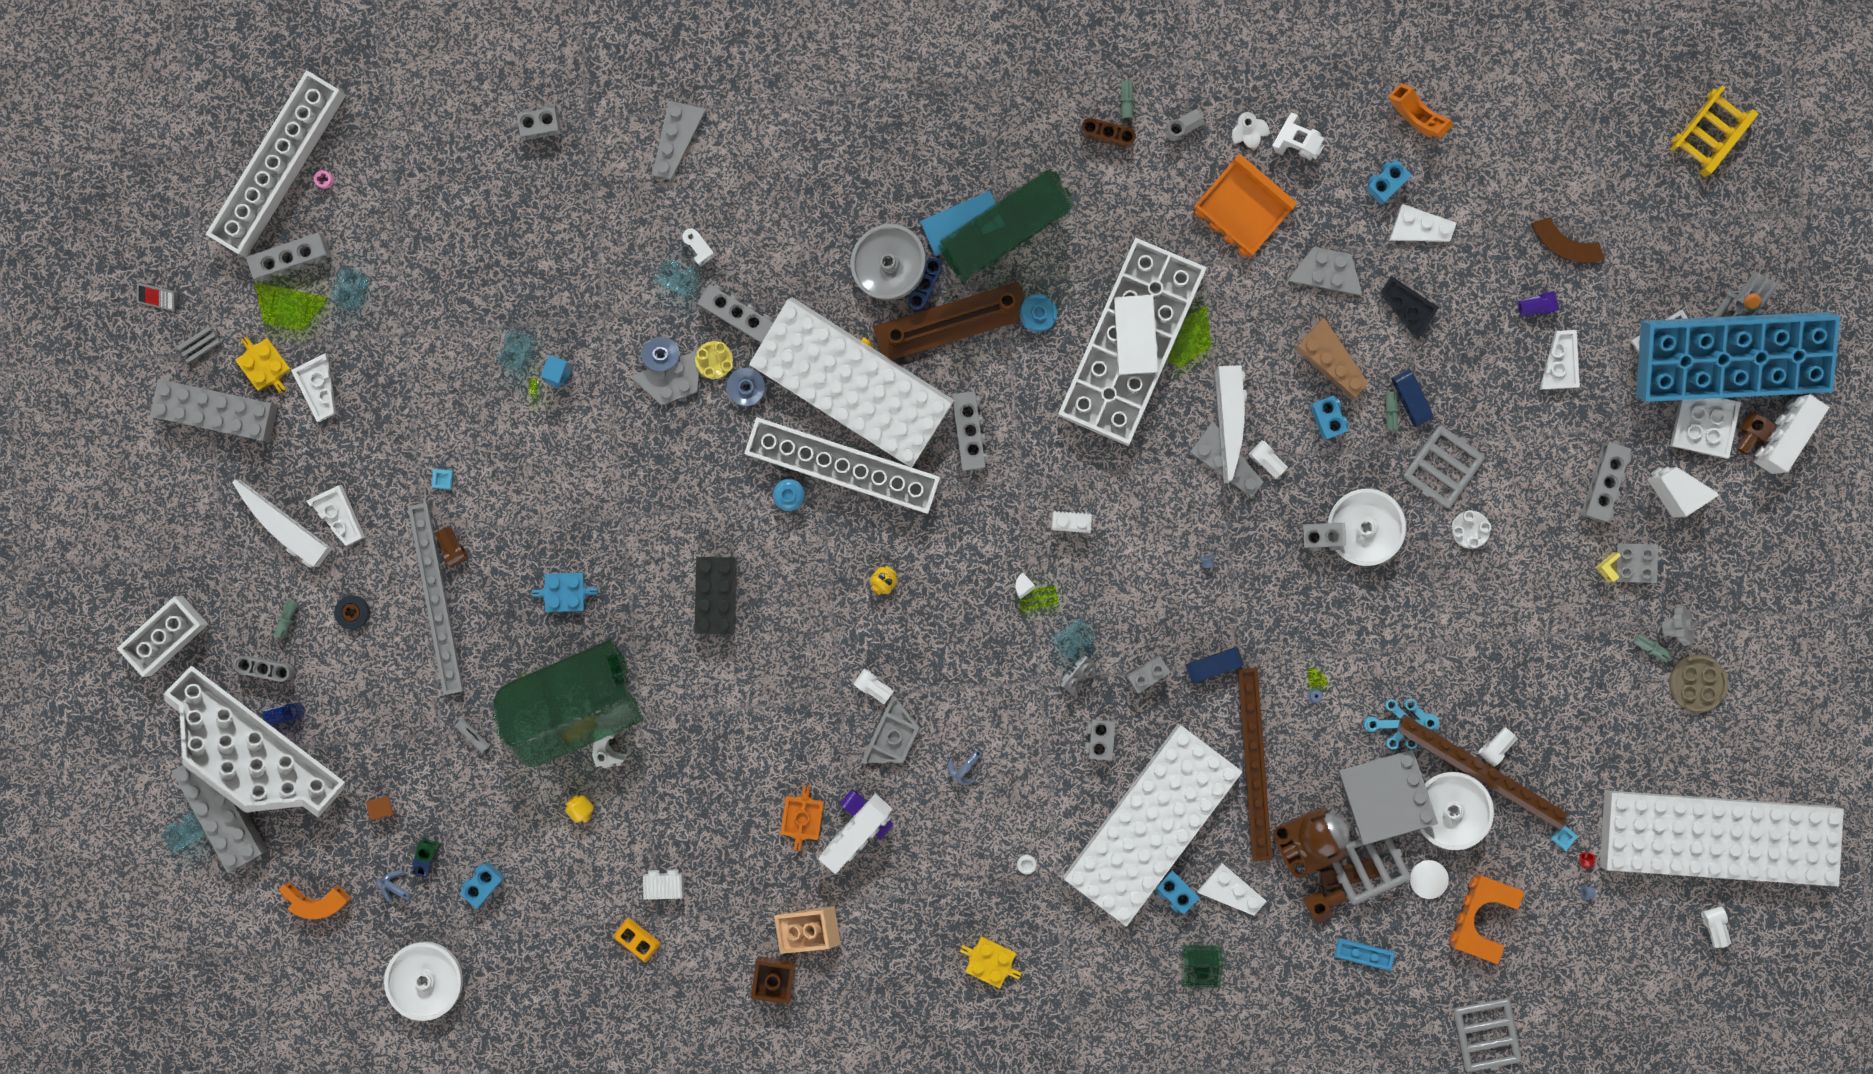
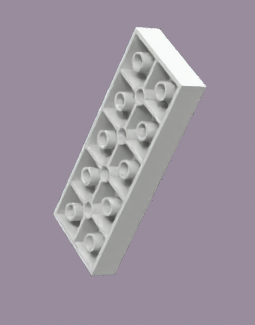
M1135 238L1058 413L1059 417L1126 446L1130 445L1207 267ZM1153 295L1158 373L1119 375L1114 297Z
M793 297L787 299L749 364L911 468L917 462L955 401Z
M1177 724L1063 876L1064 880L1123 925L1127 926L1241 775L1242 771L1183 726Z

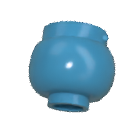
M793 479L780 481L773 490L774 503L784 511L796 510L804 502V488L798 481Z

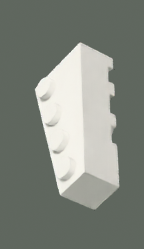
M874 794L832 839L818 860L836 874L847 861L850 862L856 856L858 849L861 850L868 843L867 839L869 837L873 838L879 831V825L884 826L891 818L889 813L893 808L877 794Z

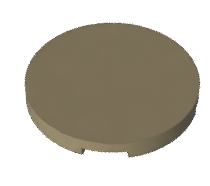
M1690 655L1681 659L1672 669L1669 677V689L1673 699L1682 708L1693 712H1707L1715 708L1726 697L1728 676L1714 658L1706 655Z

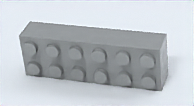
M158 379L150 417L270 442L278 405Z
M184 765L172 771L227 873L268 852L265 843L247 812L241 810Z

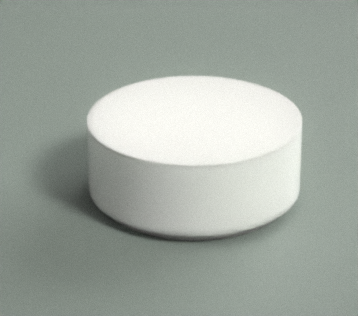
M1027 854L1022 855L1017 861L1018 870L1026 875L1033 873L1036 869L1034 857Z

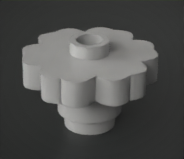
M1686 606L1675 608L1674 618H1669L1662 623L1663 633L1671 638L1678 637L1679 642L1683 646L1692 645L1695 633L1689 609L1687 610Z

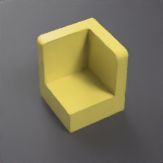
M1619 552L1612 553L1596 566V569L1607 582H1614L1619 578L1617 574V559L1621 556Z

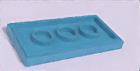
M990 191L920 221L935 257L1005 226Z

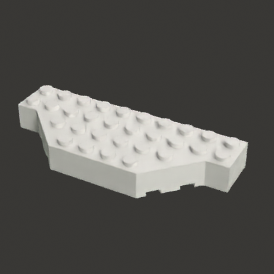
M190 666L164 693L165 702L180 713L183 765L244 812L303 806L319 818L344 790L345 782L193 666Z

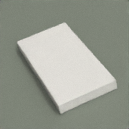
M1153 295L1114 297L1119 375L1158 373Z

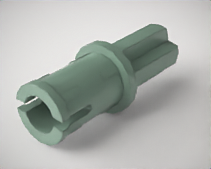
M1126 80L1121 82V99L1119 100L1122 111L1121 119L1132 120L1133 102L1135 99H1133L1132 81Z
M1397 392L1385 393L1386 410H1384L1387 418V430L1395 431L1398 430V412H1400L1397 405Z
M286 601L281 616H278L279 622L274 636L286 638L290 624L294 621L292 618L297 607L295 601Z
M1641 634L1637 635L1634 639V644L1646 650L1647 654H1653L1663 660V662L1669 661L1666 657L1670 659L1672 656V652L1658 645L1657 641L1653 642Z

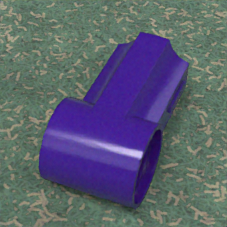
M1556 292L1540 294L1538 297L1519 300L1518 310L1521 317L1558 311L1559 306Z

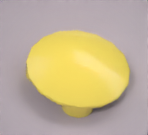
M711 341L703 344L698 349L695 363L703 376L710 379H719L727 375L732 369L733 357L731 351L723 342Z

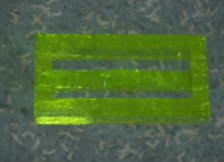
M1056 586L1037 588L1028 593L1052 590V594L1026 599L1019 598L1021 611L1059 604ZM1054 598V601L1024 607L1026 602Z

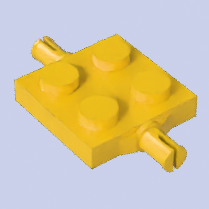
M244 337L241 342L247 350L235 361L255 388L260 392L267 386L274 385L279 393L285 391L286 388L280 380L291 368L271 341L266 338L259 344L253 345L248 337Z
M982 936L973 949L962 944L959 952L969 956V963L965 972L997 988H1001L1004 979L1008 975L1017 980L1021 976L1022 972L1012 968V961L1016 952Z

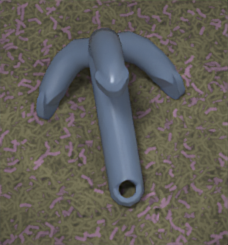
M975 751L958 771H955L953 758H950L948 762L949 774L956 778L957 782L961 785H970L975 782V779H964L963 776L981 757V752Z
M403 871L390 872L383 879L376 881V886L378 889H381L383 896L389 903L393 902V897L388 890L405 900L410 898L409 892L390 882L392 878L404 876L405 872Z

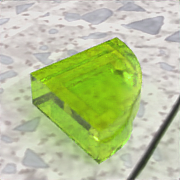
M1307 668L1308 687L1329 686L1328 680L1322 672L1314 668Z

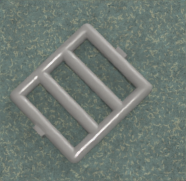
M1440 425L1435 429L1403 476L1404 479L1422 491L1421 494L1426 497L1430 496L1449 509L1483 463L1485 456L1467 444L1468 441L1466 439L1457 437ZM1441 435L1475 458L1470 468L1435 444ZM1430 450L1465 474L1459 483H1456L1424 460ZM1419 466L1453 489L1448 499L1413 476Z
M1358 838L1347 844L1348 854L1366 889V892L1357 896L1340 862L1332 864L1338 875L1336 876L1338 883H1342L1353 905L1411 879L1401 858L1402 853L1399 848H1396L1392 838L1384 839L1401 873V876L1392 880L1374 844L1365 845L1384 882L1373 888L1355 851V848L1362 846L1361 839Z
M1508 998L1489 1002L1485 1000L1476 1001L1477 1004L1454 1009L1464 1067L1467 1072L1489 1068L1493 1071L1498 1070L1500 1066L1520 1063L1522 1061L1511 1002ZM1504 1007L1506 1018L1464 1026L1462 1016L1464 1014ZM1503 1026L1508 1027L1509 1037L1468 1045L1467 1033ZM1507 1045L1512 1047L1513 1056L1473 1064L1471 1062L1470 1052Z

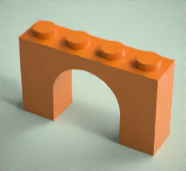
M1476 873L1475 877L1473 876L1470 880L1469 887L1471 889L1469 894L1465 895L1463 899V911L1456 918L1457 927L1450 935V945L1460 951L1499 964L1505 946L1478 934L1474 926L1475 914L1482 905L1489 902H1498L1518 910L1524 891Z

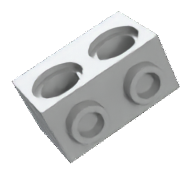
M543 106L540 108L541 110L536 111L525 109L522 110V113L517 114L520 137L523 140L562 134L558 111L555 107ZM547 117H553L550 124H544V120ZM528 120H534L532 127H525Z
M1345 523L1303 525L1304 548H1310V551H1322V547H1329V550H1341V546H1346ZM1333 531L1339 534L1337 542H1333L1330 539V534ZM1313 532L1318 533L1320 536L1317 543L1311 540Z
M1156 656L1126 677L1136 693L1139 694L1171 672L1162 658Z
M1091 719V723H1087L1086 734L1090 735L1089 742L1085 743V754H1088L1089 759L1112 760L1115 721ZM1098 725L1105 726L1104 734H1096L1095 729ZM1102 744L1104 746L1101 754L1094 753L1095 745Z

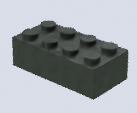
M696 556L694 634H735L737 558Z

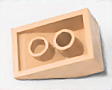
M835 906L774 915L780 954L830 949L841 945Z

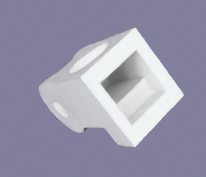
M691 228L684 231L683 241L688 247L694 249L697 253V256L694 257L695 261L700 267L703 266L715 254L695 229Z

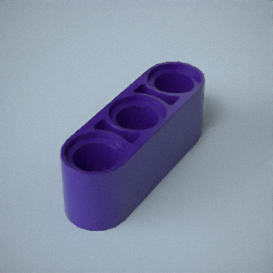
M851 789L839 804L854 817L868 801L854 789ZM890 820L884 826L880 824L878 827L879 831L875 836L882 840L894 824Z

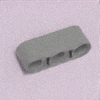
M254 656L239 657L234 663L235 670L238 673L278 682L291 680L295 675V669L290 664ZM245 660L249 662L247 670L243 666ZM263 664H266L268 667L266 674L262 671ZM282 668H285L287 671L285 678L281 676Z

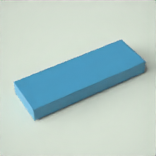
M1339 937L1334 953L1336 958L1391 971L1395 956L1394 951Z

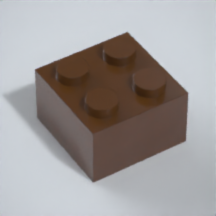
M758 956L750 999L789 1004L796 961Z

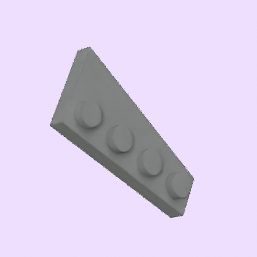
M673 101L668 102L652 174L654 177L668 180L673 179L699 127V123L707 111L705 108Z
M1212 422L1190 453L1223 477L1220 430ZM1239 454L1234 476L1230 482L1252 498L1263 481L1242 455Z

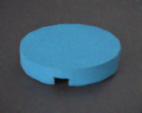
M1033 294L1022 302L1019 316L1027 329L1032 332H1043L1055 323L1057 309L1054 302L1046 295Z

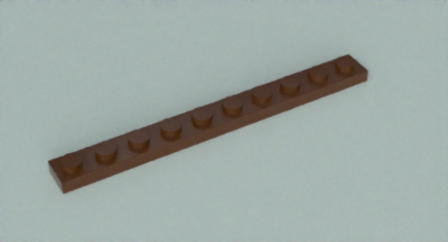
M1258 668L1237 669L1251 854L1252 861L1272 860Z
M1405 714L1400 718L1397 732L1559 830L1565 826L1567 812L1434 733Z

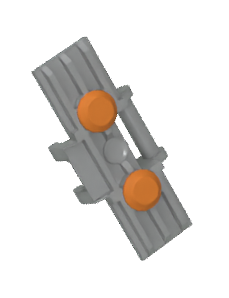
M1754 271L1738 295L1730 290L1726 292L1727 296L1712 317H1722L1734 299L1737 300L1735 305L1738 308L1733 316L1763 315L1761 313L1763 306L1779 284Z

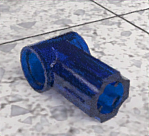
M295 702L264 709L262 718L269 725L298 720L304 716L305 707L301 703ZM292 707L296 709L295 716L291 714Z

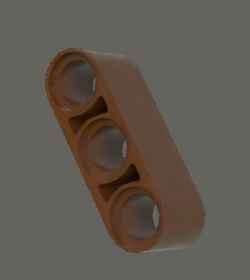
M1087 118L1081 125L1080 132L1082 136L1098 142L1129 148L1136 139V133L1132 128L1103 120ZM1090 124L1095 130L1087 132L1084 127ZM1109 129L1113 132V136L1106 137L1103 131ZM1122 135H1130L1131 141L1125 142L1122 139Z

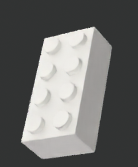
M1812 395L1791 398L1785 406L1787 408L1785 413L1781 414L1775 421V424H1777L1776 428L1763 447H1759L1755 452L1756 458L1753 462L1771 474L1788 472L1830 408Z
M174 596L117 649L142 677L152 676L209 624L183 596Z

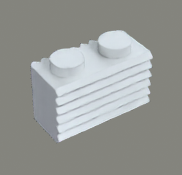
M1054 511L1052 513L1051 530L1090 533L1092 515L1090 513L1087 515V513L1079 514V512L1064 513L1063 511Z
M676 869L667 870V873H659V870H649L648 874L643 876L644 900L683 898L684 873H679V870Z

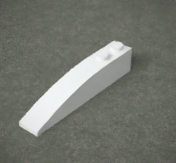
M1241 365L1219 366L1215 370L1224 483H1229L1233 479L1243 439L1244 401L1247 399L1246 390H1243L1245 372L1242 371Z
M235 479L232 482L254 516L277 540L287 547L286 551L293 556L298 555L302 558L301 562L310 568L320 566L332 550L330 546L243 481Z

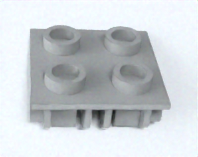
M1618 543L1617 552L1621 556L1617 559V574L1619 578L1616 582L1657 583L1658 545Z
M1085 655L1083 658L1080 657L1075 663L1077 668L1072 667L1075 669L1073 672L1068 671L1071 675L1067 673L1061 680L1062 683L1060 685L1071 694L1081 689L1082 682L1094 673L1097 666Z

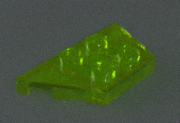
M255 282L253 284L258 295L259 307L262 310L263 323L304 332L328 301L326 296Z
M1206 305L1183 321L1166 360L1177 368L1182 367L1212 347Z

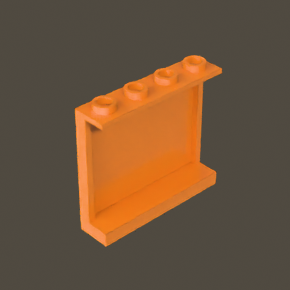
M1239 153L1192 209L1196 217L1200 220L1204 218L1209 223L1210 229L1214 232L1219 231L1223 235L1224 241L1230 245L1233 243L1243 257L1248 256L1251 258L1297 205V202Z

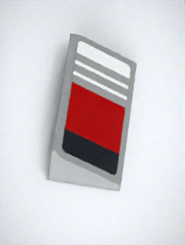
M137 283V303L175 312L179 297L178 292Z

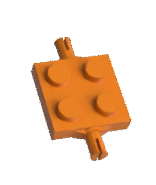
M803 785L802 796H786L780 835H787L795 839L793 849L795 851L797 846L798 851H801L803 840L819 839L824 801L814 800L809 797L811 788L809 785L807 786V792L806 785Z

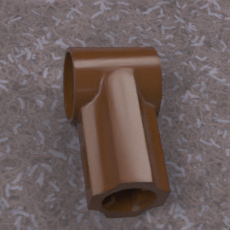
M451 526L435 533L442 547L443 557L450 568L468 559L464 547L459 544Z

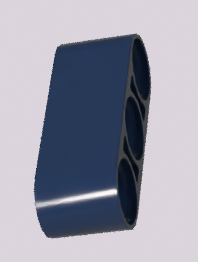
M933 257L927 260L926 271L921 281L927 280L931 285L928 289H922L919 284L911 292L908 303L913 311L918 312L924 309L942 270V264L939 259ZM936 263L939 269L936 272H931L928 269L929 264ZM916 297L923 301L918 307L911 303Z
M1410 369L1391 378L1414 427H1418L1434 418L1417 379Z
M1238 647L1186 664L1191 683L1244 666Z

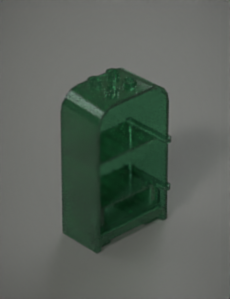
M1050 168L1045 170L940 241L941 244L937 248L960 283L966 282L988 266L991 271L994 270L995 267L992 263L1024 242L1027 246L1031 245L1029 241L1031 237L1075 207L1071 200V192L1067 187L1064 188L1060 183L1061 177L1056 170L1052 171Z
M609 639L509 682L498 690L494 697L495 713L493 714V719L499 727L496 729L499 739L503 740L508 750L510 749L526 767H537L568 753L571 755L575 750L605 737L615 736V733L644 721L639 704L627 688L623 675L629 673L627 661L613 640Z

